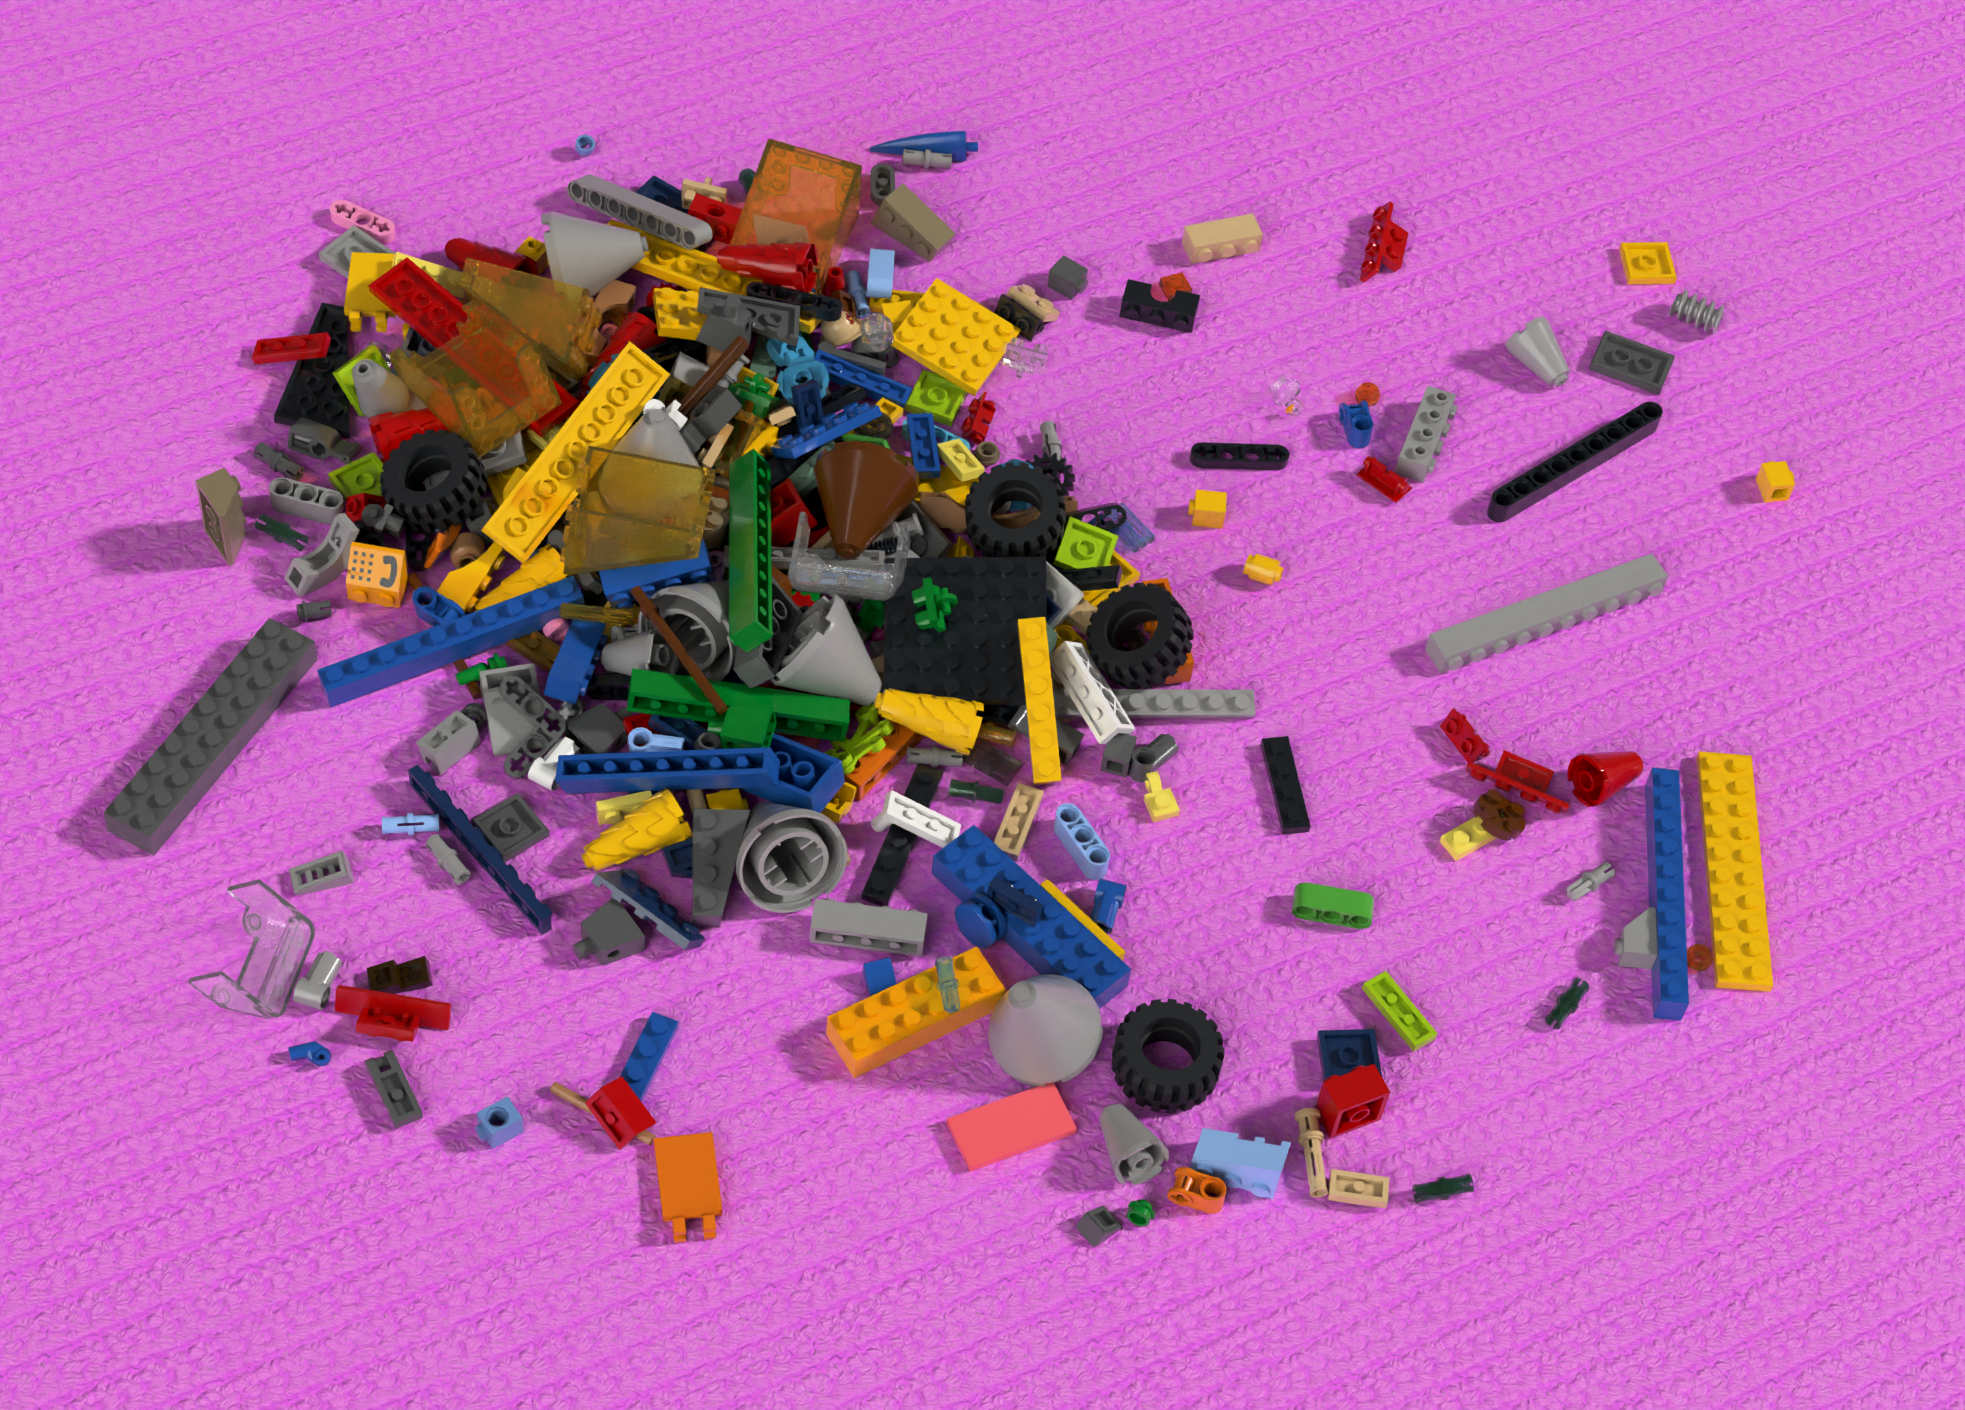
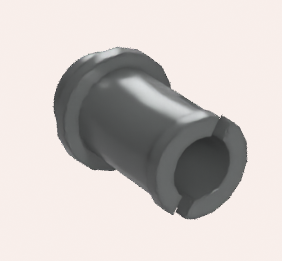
M330 600L311 603L301 601V604L296 605L298 620L308 622V619L332 617L331 609L320 610V608L330 607Z

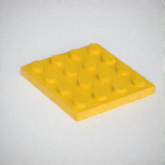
M936 278L893 334L889 345L975 397L1019 336L1021 329Z

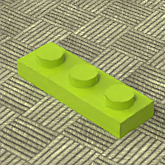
M1387 971L1382 972L1363 984L1362 990L1413 1052L1436 1039L1438 1033Z

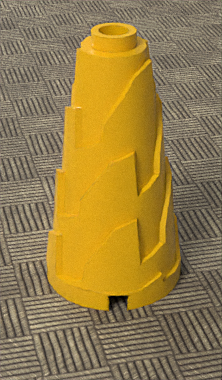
M548 544L520 565L521 568L501 581V585L479 599L474 606V612L565 579L571 572L556 549L551 547V544Z
M891 688L885 689L883 693L878 692L874 702V708L878 709L877 713L881 714V717L904 725L916 733L929 737L935 742L955 749V752L967 756L970 754L968 748L973 749L982 722V717L976 716L978 710L984 712V704L972 700L970 702L951 697L914 694Z
M666 788L643 801L644 804L624 815V819L601 832L598 838L583 847L585 853L581 854V858L587 869L593 868L595 871H599L614 864L620 865L640 855L646 856L666 846L691 838L692 832L687 821L684 822L682 817L684 814L672 793Z

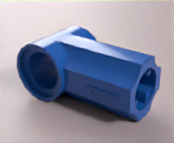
M1099 878L1093 901L1095 904L1090 919L1108 934L1112 933L1118 909L1122 907L1127 885Z

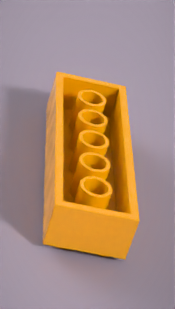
M976 946L828 1016L826 1034L853 1077L856 1078L992 1013L1000 998L1006 993V989Z

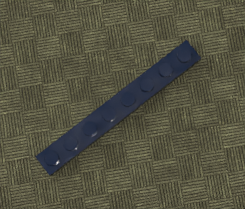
M418 764L409 769L410 786L435 814H439V819L520 911L542 935L552 930L551 917L553 915L548 905L538 901L532 887L528 883H522L515 868L511 864L506 865L498 849L494 845L490 847L485 841L482 831L469 823L465 812L461 808L457 809L452 804L449 794L436 786L433 776L428 771L424 772Z

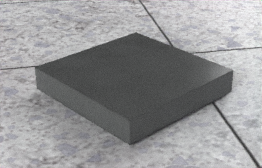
M518 793L471 820L472 826L478 827L482 831L485 841L490 847L494 845L498 849L504 862L509 861L550 836L548 828Z

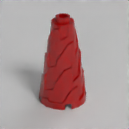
M462 238L451 239L445 245L446 257L459 266L460 270L478 280L479 284L482 285L488 280L509 296L510 304L519 305L524 302L536 286L531 283L532 277L538 279V265L536 261L528 256Z
M794 242V244L770 243V245L751 243L737 246L727 245L723 249H719L717 263L721 265L722 269L738 273L742 277L810 293L817 275L816 272H813V266H818V252L815 244Z
M635 311L632 314L629 312L609 338L610 342L597 357V362L583 378L581 391L587 393V390H591L588 382L594 371L603 361L606 364L611 362L613 359L610 356L620 354L629 341L640 350H644L666 342V337L657 336L654 332L657 329V325L649 318Z
M463 403L446 406L441 404L425 409H414L398 413L388 412L369 417L368 420L377 452H382L383 458L380 460L384 464L385 460L390 459V452L393 449H397L400 446L399 443L404 439L406 441L411 439L413 434H424L425 430L431 429L436 432L439 429L449 430L450 433L458 432L469 427L470 421L474 420L469 405L464 406Z

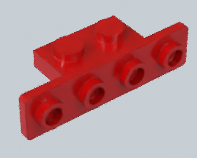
M1391 201L1377 207L1372 215V227L1368 233L1369 240L1365 248L1364 262L1361 265L1360 281L1363 283L1379 272L1381 263L1394 272L1401 268L1408 232L1390 220L1394 206Z
M1505 750L1495 772L1468 762L1466 766V771L1470 772L1469 776L1478 781L1484 782L1487 779L1494 782V786L1504 792L1509 793L1510 790L1521 793L1519 797L1531 803H1535L1536 800L1546 804V809L1554 813L1560 814L1561 811L1566 813L1568 811L1569 803L1545 794L1554 774V771Z
M338 985L336 988L335 1011L359 1016L356 1022L357 1033L413 1042L420 1026L448 1030L450 1027V1003Z

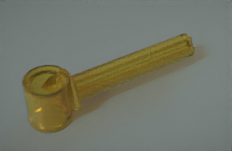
M561 603L559 616L567 619L624 624L633 627L634 624H639L641 606H635L633 610Z

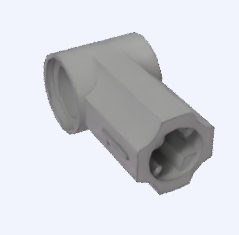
M327 951L318 953L306 977H301L295 987L294 1002L323 1010L330 997L331 985L342 966L341 960L333 953Z

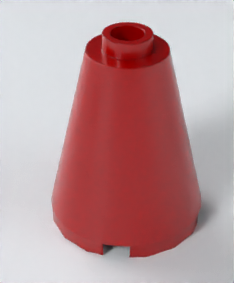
M1633 751L1584 753L1571 759L1567 777L1568 781H1573L1575 789L1572 792L1580 803L1587 807L1598 806L1641 776L1643 761Z

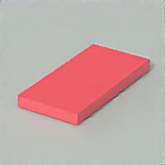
M1054 1083L1034 1087L947 1118L946 1121L969 1172L1076 1134L1077 1131Z

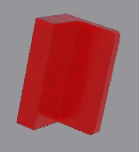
M619 1077L601 1087L585 1102L619 1150L626 1147L640 1133L651 1128L656 1123L623 1077Z

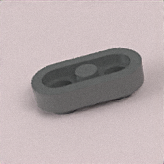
M888 164L873 166L870 174V197L873 203L880 206L883 200L895 190V171Z

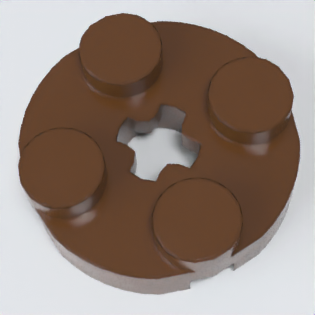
M1490 789L1486 794H1482L1473 805L1475 818L1479 815L1483 820L1481 826L1496 838L1508 840L1509 837H1513L1514 840L1525 829L1524 808L1518 803L1510 802L1494 789Z

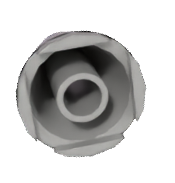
M1544 316L1538 317L1525 324L1527 328L1521 333L1517 330L1507 340L1505 346L1513 356L1549 386L1556 385V387H1559L1569 379L1568 374L1570 370L1549 321Z
M369 359L361 360L354 365L352 377L360 409L367 418L383 413H398L406 410L410 400V393L406 383L400 377Z
M657 628L609 643L604 646L600 655L601 663L606 670L631 676L632 668L675 674L679 663V658Z
M1112 1104L1107 1106L1100 1115L1099 1121L1115 1177L1124 1185H1126L1124 1181H1131L1133 1185H1138L1152 1179L1162 1170L1161 1164L1164 1159L1166 1161L1169 1159L1167 1147L1124 1105Z

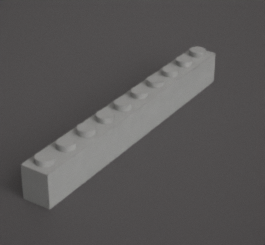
M1651 553L1429 634L1425 650L1440 673L1448 670L1454 671L1462 665L1470 662H1479L1486 656L1494 653H1503L1513 646L1525 645L1532 639L1546 637L1562 628L1568 629L1584 620L1590 621L1600 614L1612 613L1619 607L1627 604H1636L1646 597H1655L1664 590L1668 575Z

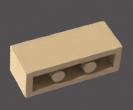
M1252 213L1185 226L1182 244L1191 264L1260 251L1263 233Z

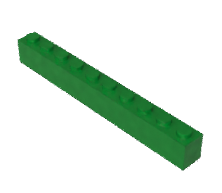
M755 449L750 450L729 465L728 635L731 642L735 646L741 647L746 653L772 638L771 464Z

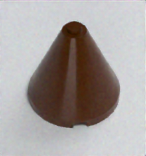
M844 441L835 443L834 448L830 451L824 448L817 457L814 467L816 484L834 549L843 559L851 560L859 557L917 496L920 480L916 469L909 461L904 465L895 459L896 452L891 449L868 442Z

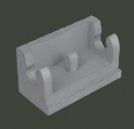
M458 710L416 742L424 762L428 764L432 761L435 772L440 775L481 743L476 723Z

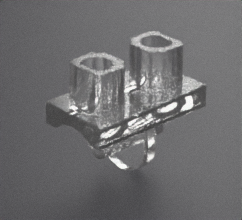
M1015 337L1012 338L1010 343L1005 342L1001 364L1016 369L1017 378H1022L1024 372L1045 375L1049 355L1047 354V346L1037 344L1034 345L1033 350L1024 348L1025 342Z

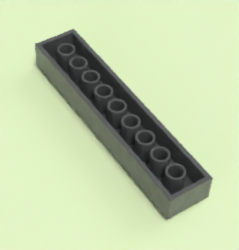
M269 618L103 812L107 830L140 849L155 855L317 661L315 641Z

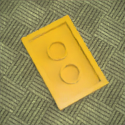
M654 288L652 298L658 336L696 340L708 317L697 312L698 292L675 291L671 288Z

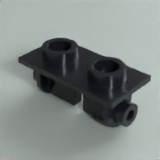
M1004 294L1001 295L994 313L1021 329L1020 335L1031 342L1035 332L1041 333L1045 325L1040 319H1037L1016 304L1012 298L1009 299Z

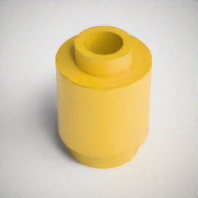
M1249 554L1243 574L1249 575L1250 579L1273 586L1275 581L1280 582L1284 567L1280 566L1281 561L1260 554Z

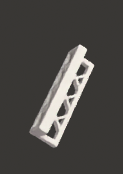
M1064 641L1049 655L1051 666L1099 744H1106L1118 733L1130 734L1135 730V727L1083 643Z

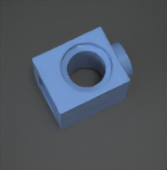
M508 1096L477 1112L478 1125L475 1126L476 1132L483 1142L488 1141L492 1149L524 1132L523 1118ZM494 1122H502V1123H504V1124H502L501 1126H493V1125H491V1124H493Z

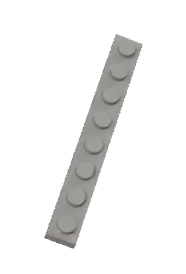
M1053 689L1055 718H1083L1066 689ZM1111 689L1128 718L1253 719L1255 717L1254 690Z

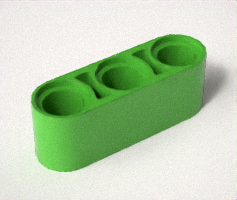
M1299 883L1295 886L1292 914L1295 917L1356 929H1366L1372 925L1374 897L1365 892L1313 883Z

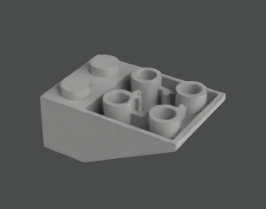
M534 663L479 671L481 694L494 757L510 754L534 728L533 725L501 697L499 692L503 679L508 676H517L540 695ZM516 683L513 685L506 684L508 687L506 693L508 695L515 693L519 697V700L516 701L518 705L529 695L526 691L523 696L519 694ZM530 700L526 702L525 710L527 713L535 715L540 712L541 707L537 701ZM542 715V717L536 721L541 724L542 720L544 719V716ZM530 739L527 742V749L529 751L540 750L543 747L538 739Z

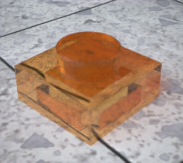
M1183 272L1160 278L1159 285L1168 301L1174 298L1176 290L1192 293L1193 289Z

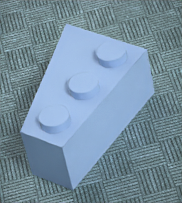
M1203 1128L1190 1168L1209 1176L1218 1177L1223 1180L1225 1185L1231 1188L1239 1187L1252 1192L1258 1197L1273 1199L1291 1142L1282 1141L1281 1146L1265 1143V1138L1255 1137L1254 1141L1238 1139V1133Z

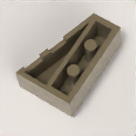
M904 183L883 200L870 222L929 262L948 247L956 235Z

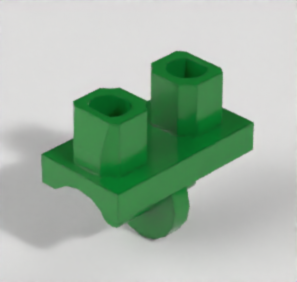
M756 373L753 378L746 376L744 383L750 385V387L741 383L736 385L729 384L728 390L742 405L741 411L746 409L749 400L754 402L751 415L760 419H766L771 408L778 406L780 398L762 392H768L770 389V385L764 383L763 374Z
M931 577L923 579L922 587L912 590L914 604L917 607L924 605L927 607V610L915 614L916 624L921 630L934 627L938 633L946 631L944 615L951 614V608L955 607L958 603L957 597L954 594L948 593V588L940 589L939 586L933 585Z
M879 587L874 591H869L858 613V616L861 618L857 626L867 633L871 634L875 626L881 629L884 624L885 588Z

